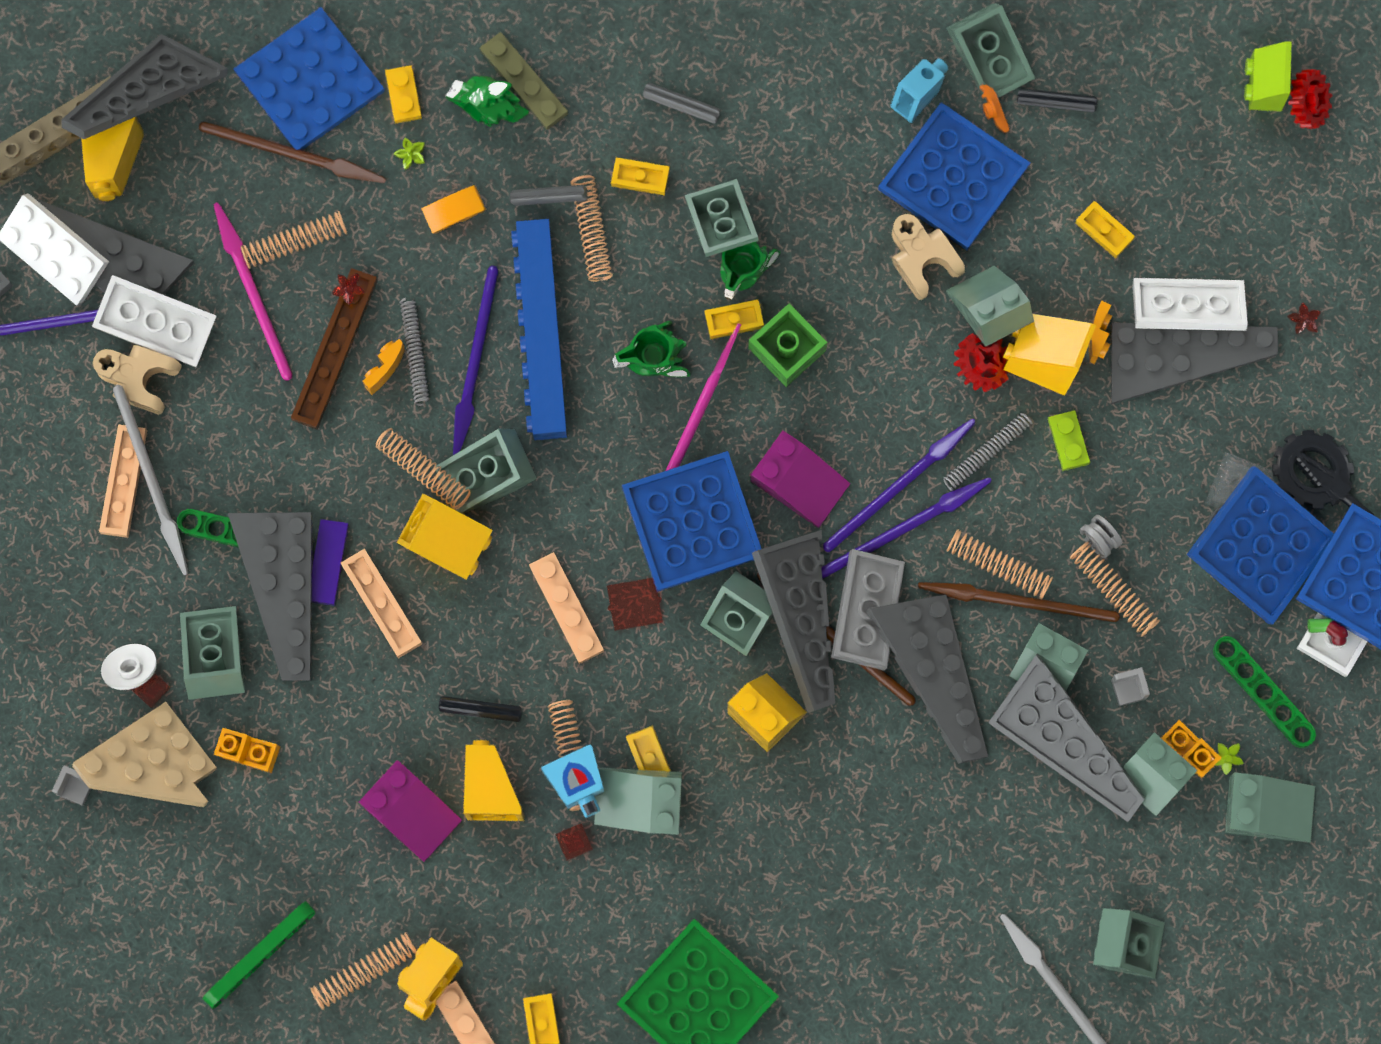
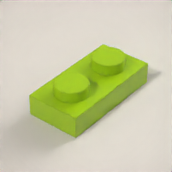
M1075 410L1048 417V423L1062 471L1089 465V456Z

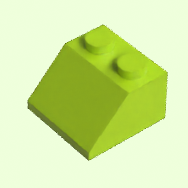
M1286 41L1254 49L1251 58L1246 59L1245 75H1250V84L1245 85L1244 100L1249 101L1250 110L1282 111L1290 95L1292 42Z

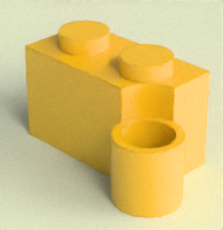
M430 938L426 944H422L415 954V960L409 967H405L398 977V987L409 995L404 1008L423 1021L427 1020L436 1007V1001L463 965L459 955L433 938Z

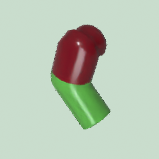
M1330 618L1308 619L1309 633L1326 632L1332 637L1331 641L1334 645L1343 646L1346 644L1348 631L1338 622Z

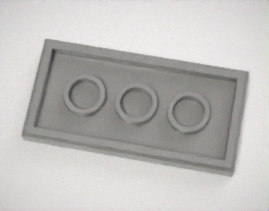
M855 549L850 550L831 658L880 670L887 669L891 647L887 641L884 642L879 634L881 632L874 619H870L866 610L898 603L905 566L904 561Z

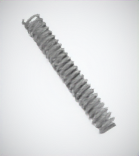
M403 298L400 301V307L402 308L401 315L403 316L404 333H406L404 336L406 337L407 354H409L407 356L409 358V370L411 371L410 375H412L410 377L412 379L411 386L413 387V396H415L413 399L415 400V405L421 406L424 404L417 402L428 401L430 398L427 397L429 394L426 393L428 389H425L428 387L425 380L427 377L424 376L426 373L423 372L426 369L422 368L425 366L422 359L424 356L421 355L423 352L420 351L423 348L419 347L422 343H420L421 339L419 338L421 336L418 330L420 327L417 326L419 323L416 322L418 320L416 318L418 316L416 314L417 310L415 309L417 306L414 305L415 301L402 303L406 300V298Z
M1020 413L1017 419L1007 424V427H1004L1003 430H1000V433L998 432L997 435H994V438H990L987 444L984 443V446L977 449L974 455L967 457L964 463H960L957 469L954 468V471H950V474L944 477V483L948 489L953 491L956 485H960L959 481L963 483V479L966 480V476L970 477L973 471L976 472V468L980 469V466H983L986 460H990L989 457L993 458L992 453L996 455V451L1000 452L999 448L1003 449V446L1006 447V443L1010 444V441H1013L1016 435L1020 436V433H1023L1026 427H1030L1029 424L1033 425L1032 420L1026 414ZM946 480H948L951 483L952 487L948 485Z

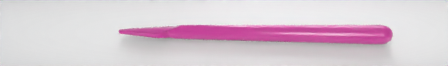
M215 203L214 210L223 247L233 258L282 378L290 380L292 378L291 369L242 254V241L219 203Z
M738 323L712 374L709 376L666 471L680 466L716 389L741 324Z

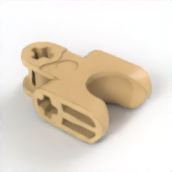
M903 214L895 220L892 238L901 252L891 257L892 262L918 300H922L928 295L929 287L922 275V270L925 266L933 263L944 266L952 277H959L965 273L964 263L940 229L927 234L919 220L911 214ZM902 227L906 230L911 228L910 235L907 232L901 233Z
M133 345L129 356L114 350L105 349L99 351L93 360L94 369L102 380L114 385L123 386L130 405L158 415L163 413L165 406L159 397L146 391V383L152 375L157 373L175 376L182 367L176 359L138 345ZM112 361L114 367H108L107 370H105L103 365H109Z

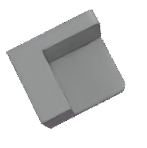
M1142 667L1115 674L1111 679L1119 707L1146 700L1150 695Z
M64 765L52 790L57 796L84 806L91 791L76 770Z

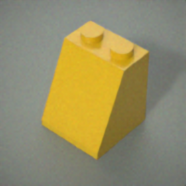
M137 117L82 139L85 182L95 199L111 201L115 199V196L123 194L144 136Z
M1033 314L1034 322L1012 333L1016 340L1014 344L1009 342L1003 358L1007 359L1004 370L1065 396L1079 371L1096 325Z
M422 494L397 543L467 580L468 576L473 575L478 567L479 561L477 559L481 551H485L490 545L493 530Z
M767 673L748 682L728 702L727 713L767 753L807 713Z
M475 740L473 745H466L464 815L467 820L524 821L523 811L495 745H490V741Z

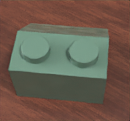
M735 571L722 585L700 625L747 656L774 615L765 590Z
M1038 623L1009 677L1018 681L1038 653L1066 691L1088 650Z
M1155 732L1123 767L1144 795L1145 799L1142 805L1155 816L1159 814L1197 772L1190 763Z
M1103 908L1093 965L1112 971L1155 979L1165 922L1130 910Z

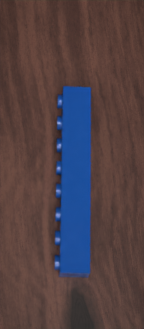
M549 219L517 221V231L511 232L513 247H518L519 257H514L515 274L520 273L521 283H516L517 300H522L523 309L518 310L519 326H524L525 336H520L521 353L526 352L527 362L522 363L523 379H529V389H524L525 406H531V416H526L527 433L533 432L534 440L567 438Z

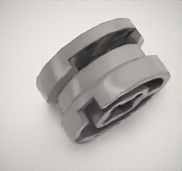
M1100 515L1094 516L1091 519V524H1085L1079 530L1081 535L1086 534L1085 542H1089L1088 545L1092 544L1091 548L1093 550L1096 549L1095 553L1097 555L1100 554V557L1104 559L1111 554L1110 550L1113 548L1117 549L1122 545V539L1117 531Z

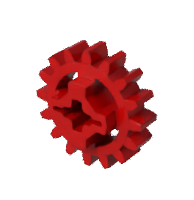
M1302 70L1301 73H1296L1297 80L1291 81L1293 86L1290 90L1292 100H1289L1288 104L1293 107L1290 114L1296 115L1294 122L1296 124L1300 123V128L1316 129L1319 128V125H1325L1324 118H1329L1330 116L1328 110L1332 108L1331 103H1329L1332 94L1328 93L1331 85L1330 83H1325L1326 75H1321V70Z
M972 333L958 344L959 349L954 352V355L959 360L954 362V366L961 368L957 375H964L966 377L965 385L972 382L973 390L976 391L982 387L983 391L987 392L990 389H997L1009 379L1007 374L1010 372L1004 370L1007 359L1003 358L1007 347L1002 348L1003 339L985 347L977 334L974 335Z

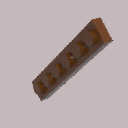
M351 268L292 413V421L318 430L378 281L377 277Z

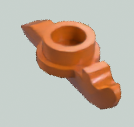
M980 85L979 88L983 91L981 97L982 99L986 98L987 103L983 104L985 116L987 119L993 118L996 127L1003 133L1008 132L1009 126L996 92L987 85Z

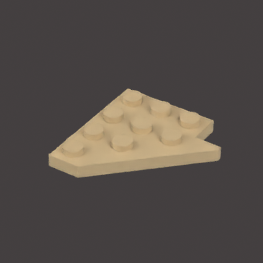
M167 702L73 762L72 765L90 789L198 807L206 806L208 801L195 784L216 770L214 763Z

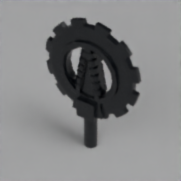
M1304 430L1302 435L1297 437L1294 433L1284 439L1286 444L1283 448L1277 447L1273 456L1277 458L1276 464L1272 465L1273 477H1278L1280 482L1278 486L1302 507L1304 504L1312 505V509L1318 510L1324 509L1325 504L1330 503L1334 506L1342 501L1348 507L1353 503L1374 515V513L1349 493L1353 484L1349 479L1350 475H1354L1353 463L1348 462L1346 456L1349 453L1343 445L1339 447L1333 442L1334 437L1323 433L1322 436L1316 435L1314 430ZM1311 451L1323 455L1329 461L1331 468L1329 469L1326 465L1323 466L1321 462L1311 459L1312 457L1306 456L1304 452ZM1294 463L1298 465V468L1302 470L1307 479H1310L1311 484H1314L1315 488L1308 487L1300 482L1294 471Z

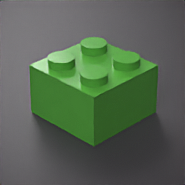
M789 303L749 339L748 349L787 387L826 352L827 341Z

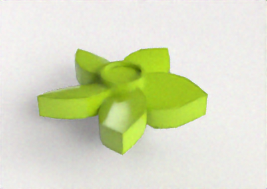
M404 138V149L397 150L393 154L398 158H404L403 166L406 170L413 161L417 164L424 163L420 153L423 151L425 144L424 142H416L412 145L410 140Z
M1218 743L1217 750L1221 759L1215 765H1221L1226 775L1231 771L1232 764H1244L1242 759L1236 755L1240 749L1239 743L1232 745L1229 749L1224 744Z

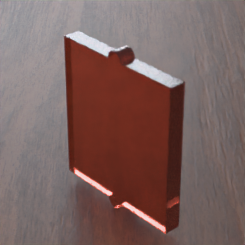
M652 578L607 586L610 602L608 610L612 613L615 631L663 623L660 609L662 599L658 597V592Z

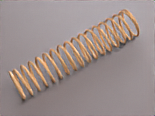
M584 175L572 179L571 186L593 184L587 186V190L594 191L587 194L588 196L596 197L586 199L588 201L577 204L575 201L574 204L577 205L575 209L578 211L577 216L579 217L578 222L580 223L579 228L581 229L583 252L586 254L584 258L587 260L585 264L588 266L586 268L589 272L587 274L588 280L597 282L599 280H591L598 279L593 276L610 274L602 277L604 278L602 280H607L613 274L607 272L612 269L606 266L610 264V261L605 260L609 258V255L603 254L608 251V249L602 248L607 243L601 242L606 237L600 236L605 231L599 230L604 225L598 224L603 219L596 218L602 213L595 212L600 209L599 206H594L599 201L593 200L598 195L592 194L597 189L591 188L596 185L593 182L595 177ZM583 178H593V180L581 184L574 183ZM588 202H597L590 205H582ZM579 206H580V207L589 206V207L583 208V209H581V210H578V209H577ZM589 208H598L592 211H583ZM580 212H581V213L591 212V213H587V214H584V215H582V216H579V213H580ZM591 214H599L593 217H585ZM581 218H582V219L592 218V219H588V220H586V221L580 222V219H581ZM592 220H600L594 223H586ZM582 224H583V225L593 224V225H589V226H587V227H585V228H581V225H582ZM593 226H601V227L595 228V229H587V228L593 227ZM583 230H584V231L594 230V231L588 232V233H586V234H582V231H583ZM595 232H602L596 235H588ZM584 236H585V237L596 236V237L589 238V239H587V240H583V237H584ZM596 238H603V239L597 240V241H590V240L596 239ZM598 242L588 245L587 247L584 246V243ZM598 244H605V245L598 246V247H591V246L598 245ZM599 248L588 253L585 252V249ZM599 250H606V251H603V252H600V253H595V254H601V255H596V256H593V257H591V258H589V259L586 258L587 255H593L594 253H592V252L599 251ZM601 256H607V257H605V258L596 259V260H603V261H598V262L592 263V264H590V265L587 264L588 261H594L595 259H593V258L601 257ZM608 262L606 264L598 265L604 267H599L593 269L592 271L588 269L589 267H596L595 264ZM609 268L607 270L600 271L601 273L596 272V270Z
M338 211V214L334 212L336 224L338 225L339 221L344 233L347 234L340 212ZM328 214L331 228L333 223L337 234L341 236V231H338L331 215ZM322 217L324 229L326 230L327 226L332 238L335 239L334 232L332 233L325 217ZM316 219L318 231L320 232L321 228L326 240L329 241L328 234H325L319 219ZM310 221L312 233L314 234L315 230L318 239L323 243L322 236H319L314 223ZM304 223L306 235L308 236L309 233L313 243L317 245V240L313 238L307 224ZM298 225L301 239L303 235L308 247H311L310 241H307L301 226ZM292 227L294 240L296 241L297 237L302 249H305L304 243H301L296 230ZM286 229L288 242L290 243L291 240L295 250L298 252L297 242L295 245L289 231ZM280 232L282 244L284 245L285 242L289 252L292 254L293 250L291 245L289 248V245L283 233ZM274 234V239L277 248L279 244L283 254L286 256L287 252L285 250V247L283 250L277 235ZM268 236V242L271 250L273 247L276 255L278 256V258H280L281 254L279 252V249L277 252L270 236ZM262 238L264 251L266 252L267 249L271 259L274 260L273 252L271 254L265 240ZM256 240L255 242L259 255L261 251L265 261L268 263L269 259L267 254L265 257L259 242ZM250 242L249 245L253 257L255 254L258 262L262 265L263 262L261 256L259 259L252 243ZM241 245V250L248 268H251L250 263L247 260L248 256L253 266L256 267V261L255 259L253 261L246 245Z
M388 428L379 436L376 448L380 451L383 450V454H388V458H392L394 462L402 466V469L407 470V473H412V477H416L417 481H421L423 485L431 489V492H436V496H441V500H446V504H450L451 508L457 510L465 504L470 496V489L465 490V485L460 487L461 482H456V478L450 479L451 474L446 475V470L441 471V467H436L435 462L431 464L432 460L427 459V455L421 456L422 451L417 452V448H412L411 443L407 445V440L402 441L403 436L397 437L398 432L393 433V429ZM392 430L389 438L383 445L380 446L383 437L386 435L387 432ZM396 434L394 440L385 448L390 438ZM399 438H401V440H400V442L397 444V446H396L393 450H391V447L393 446V444H394ZM406 441L404 447L395 455L400 445ZM409 445H411L407 453L402 458H400L403 451ZM415 449L414 454L405 462L411 451ZM420 453L418 459L410 466L414 457ZM423 457H425V459H424V461L421 463V465H420L417 469H415V467H416V465L418 464V462H419ZM430 460L428 466L420 473L422 467ZM434 465L432 471L424 478L429 468ZM439 468L436 476L430 480L432 474ZM444 472L442 478L434 485L437 478ZM423 474L422 479H418V476ZM449 476L446 483L439 489L444 479ZM454 480L450 488L444 492L447 485ZM459 484L456 490L449 496L452 489ZM464 487L461 494L454 500L456 494ZM443 489L441 495H438L437 492ZM466 491H469L465 499L455 506L458 499ZM448 492L446 498H442V496ZM452 497L451 502H447V499Z
M957 529V531L955 532L947 548L948 552L952 547L953 542L955 541V544L952 549V555L955 554V552L958 549V547L956 549L955 547L961 535V530L959 531V529ZM967 533L963 536L959 543V545L961 544L958 552V557H960L963 554V551L961 552V550L966 540ZM973 536L970 537L967 544L965 545V548L967 547V549L964 554L963 560H966L969 556V554L967 555V552L973 540ZM979 539L976 540V542L971 548V551L973 550V552L971 554L969 563H972L976 557V555L974 557L973 555L978 545ZM984 542L977 551L979 554L975 566H978L981 562L979 558L985 545ZM990 545L983 553V556L985 555V557L982 562L981 569H984V567L987 565V562L985 563V560L991 548ZM996 548L992 551V553L989 556V559L991 558V560L989 562L987 572H990V570L993 567V565L991 566V563L997 550ZM1000 551V553L994 561V563L996 561L997 563L993 570V575H995L998 572V569L996 568L1002 556V551ZM1008 554L1005 555V557L1000 563V566L1002 565V568L999 573V578H1001L1004 574V572L1002 571L1007 561ZM1014 557L1011 558V560L1006 566L1008 570L1004 579L1005 581H1007L1010 577L1009 571L1013 564ZM1020 560L1016 562L1012 569V571L1014 569L1015 571L1011 578L1010 584H1013L1016 580V577L1014 578V576L1020 564ZM1024 563L1018 571V574L1020 573V576L1018 578L1016 587H1019V585L1022 583V580L1020 581V579L1024 572L1026 563ZM1030 566L1024 574V577L1026 576V579L1024 581L1022 590H1025V588L1028 585V583L1026 584V582L1031 572L1032 566ZM1035 569V571L1029 579V581L1031 579L1032 581L1029 586L1028 593H1030L1034 588L1033 582L1038 572L1037 569ZM1043 572L1040 573L1035 582V584L1037 582L1038 584L1035 589L1034 596H1036L1039 592L1038 587L1044 574ZM1049 575L1046 576L1041 584L1044 587L1040 599H1043L1053 579L1051 577L1049 580Z
M1089 542L1084 543L1070 556V559L1077 557L1074 564L1082 561L1079 558L1092 544L1087 546ZM1094 549L1084 558L1083 562L1079 566V569L1086 567V565H1082L1096 551V549ZM1079 550L1082 551L1079 556L1076 554ZM1100 554L1093 558L1089 562L1090 564L1083 571V574H1087L1088 572H1090V574L1088 575V579H1091L1096 575L1094 574L1091 576V574L1105 561V559H1102L1099 563H1097L1094 566L1095 568L1093 570L1090 569L1086 571L1091 566V564L1100 556ZM1109 564L1105 565L1102 569L1099 570L1098 574L1092 581L1093 584L1097 583L1100 580L1096 579L1109 566ZM1114 569L1108 571L1098 583L1097 588L1103 587L1101 593L1107 592L1109 589H1104L1118 576V573H1116L1107 581L1108 583L1105 586L1104 584L1100 585ZM1122 578L1112 585L1105 598L1113 595L1110 592L1122 581ZM1125 583L1119 589H1117L1116 594L1111 598L1110 603L1117 601V599L1114 598L1127 585V583ZM1131 588L1121 595L1122 597L1116 602L1114 608L1122 605V603L1117 604L1129 593ZM1133 593L1130 597H1128L1125 600L1126 602L1119 609V613H1122L1127 609L1123 608L1136 595V593ZM1140 598L1136 599L1133 603L1130 604V607L1124 613L1123 618H1126L1131 614L1127 613L1140 600ZM1142 603L1134 610L1135 612L1129 617L1128 623L1135 620V618H1131L1143 607L1145 603ZM1146 608L1138 615L1139 617L1132 624V627H1136L1140 624L1137 623V621L1149 610V608ZM1152 612L1143 619L1144 622L1138 627L1136 632H1140L1144 629L1141 627L1154 614V612ZM1158 617L1148 623L1149 626L1143 631L1141 637L1160 622Z
M572 700L558 701L548 705V708H550L548 711L550 713H553L550 716V718L554 719V721H552L551 724L556 726L553 728V731L558 732L554 735V737L558 739L555 743L557 745H560L557 748L558 751H561V753L558 754V757L560 758L564 757L560 755L571 750H579L582 748V746H579L567 750L559 749L568 744L581 742V740H575L568 743H557L560 740L569 737L573 738L580 735L579 733L565 737H557V735L566 731H574L577 730L578 727H573L565 730H555L556 728L566 724H575L577 723V721H570L563 724H553L558 720L564 718L568 719L576 716L575 714H571L560 718L552 717L561 712L573 711L574 708H568L560 711H551L552 709L557 708L559 706H567L572 704ZM577 805V806L571 807L570 810H571V811H577V810H580L581 808H579L580 806Z
M404 932V935L401 934L406 947L408 945L412 952L416 954V948L413 946L407 933ZM395 938L399 949L401 950L402 948L406 955L412 959L410 950L408 949L407 953L400 941ZM389 941V944L393 952L395 953L396 951L399 957L404 962H406V958L403 952L401 956V954L398 952L394 944L391 941ZM383 945L387 955L389 956L390 954L395 963L400 966L397 955L395 959L387 946ZM378 948V952L384 961L385 967L373 951L372 955L376 963L378 964L379 970L376 968V966L374 965V963L368 955H366V958L370 966L372 967L373 973L367 967L363 959L360 958L363 968L365 970L367 969L374 979H377V975L373 967L381 976L383 975V972L379 964L386 972H388L389 969L385 961L392 969H394L393 961L390 958V964V962L387 960V958L380 950V948ZM354 962V964H355V966H356V969H357V971L359 972V974H360V972H361V974L364 976V978H365L369 983H371V978H370L368 972L366 971L367 976H368V978H367L366 975H365V974L363 973V971L361 970V968L359 967V965H358L356 962ZM350 965L348 967L355 979L356 985L345 969H343V973L349 982L350 988L339 972H337V976L343 985L344 991L335 978L331 976L339 996L327 979H325L329 990L333 991V999L320 982L319 985L325 994L327 1002L315 986L311 987V991L322 1010H324L323 1002L326 1006L330 1007L329 999L335 1004V996L342 1000L339 990L346 997L348 996L346 988L353 993L354 990L350 982L358 990L359 984L357 980L362 986H365L363 977L361 976V981Z

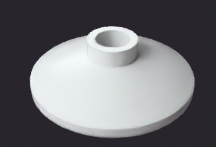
M141 644L124 645L106 657L101 667V675L104 682L111 688L118 690L133 689L151 678L155 672L157 660L154 652L147 646Z

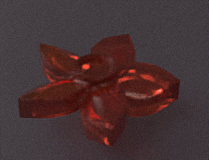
M359 273L351 275L349 279L344 275L338 274L340 285L334 288L332 294L339 297L343 296L345 302L350 305L354 299V294L365 293L362 287L356 285L359 280Z
M1302 302L1299 307V313H1292L1287 317L1297 323L1295 327L1296 334L1303 332L1305 327L1310 332L1317 333V325L1314 321L1321 312L1312 310L1308 313L1307 306Z

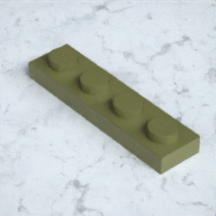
M501 32L479 48L480 52L506 82L512 84V90L546 130L568 115L565 107Z

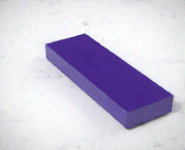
M320 519L312 565V603L335 606L342 569L341 562H343L349 528L348 523Z

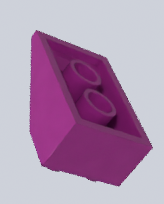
M784 430L751 473L750 482L817 528L821 526L850 485L845 478Z
M398 760L359 801L366 811L423 862L430 857L462 821L459 816Z

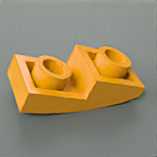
M473 185L422 208V211L432 233H438L458 222H464L486 211V208L476 186Z
M1102 300L1092 323L1096 327L1089 343V359L1093 364L1096 363L1098 357L1104 359L1111 345L1106 342L1109 333L1103 331L1106 330L1112 318V315L1108 314L1111 305Z
M400 339L396 342L390 341L380 350L381 353L378 355L382 366L380 368L376 366L366 373L363 383L371 395L388 381L398 367L405 351L403 342Z
M1180 720L1161 737L1162 740L1197 770L1195 774L1200 778L1221 759L1202 738L1199 739Z
M222 728L214 755L272 773L280 746L253 738L247 734Z

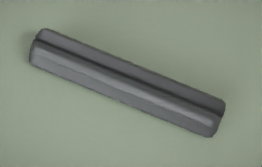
M647 83L643 91L644 98L708 122L716 123L720 117L721 110L719 108L658 85Z
M584 185L512 190L510 192V203L520 206L585 201L588 197V190Z

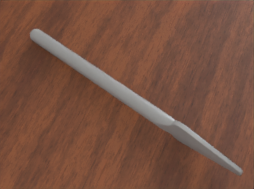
M116 385L113 388V393L159 515L161 533L183 575H187L188 568L178 525L170 516L123 386Z
M1002 914L1000 916L1024 961L1036 968L1092 1044H1107L1042 959L1041 949L1006 914Z

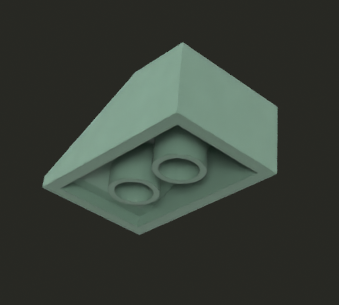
M993 3L947 27L956 50L978 88L980 85H987L993 88L999 98L1035 79L1002 5Z
M737 179L685 195L693 226L706 257L759 241Z
M995 266L946 290L950 299L985 347L1034 322L1029 299L1016 282Z
M497 429L436 465V467H441V471L446 470V475L451 474L450 479L456 478V482H461L460 487L465 485V490L470 489L468 500L462 507L456 510L461 514L515 492L537 479L515 429ZM444 472L438 477L439 480L442 478ZM449 476L441 483L442 486L446 483ZM454 480L447 485L444 491L450 488ZM459 484L452 489L449 496L456 490ZM464 487L456 494L454 500L461 494ZM466 491L458 499L455 506L465 499L469 491Z
M236 606L180 613L183 672L188 700L245 693Z
M598 768L604 792L596 796V801L601 811L595 814V825L647 833L679 835L682 772Z
M1232 774L1229 779L1225 833L1310 843L1315 786L1261 775Z

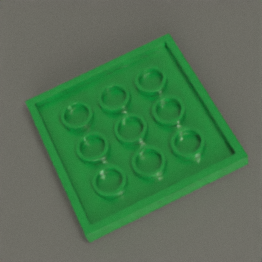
M693 919L619 1000L617 1005L659 1044H737L779 996L700 923Z

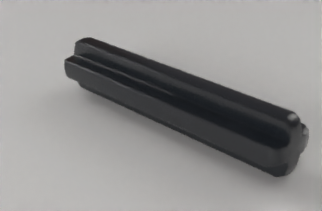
M1020 88L1017 93V103L1022 105L1095 112L1097 109L1098 100L1096 96Z
M446 696L440 697L438 705L440 712L519 722L522 715V708L520 706Z

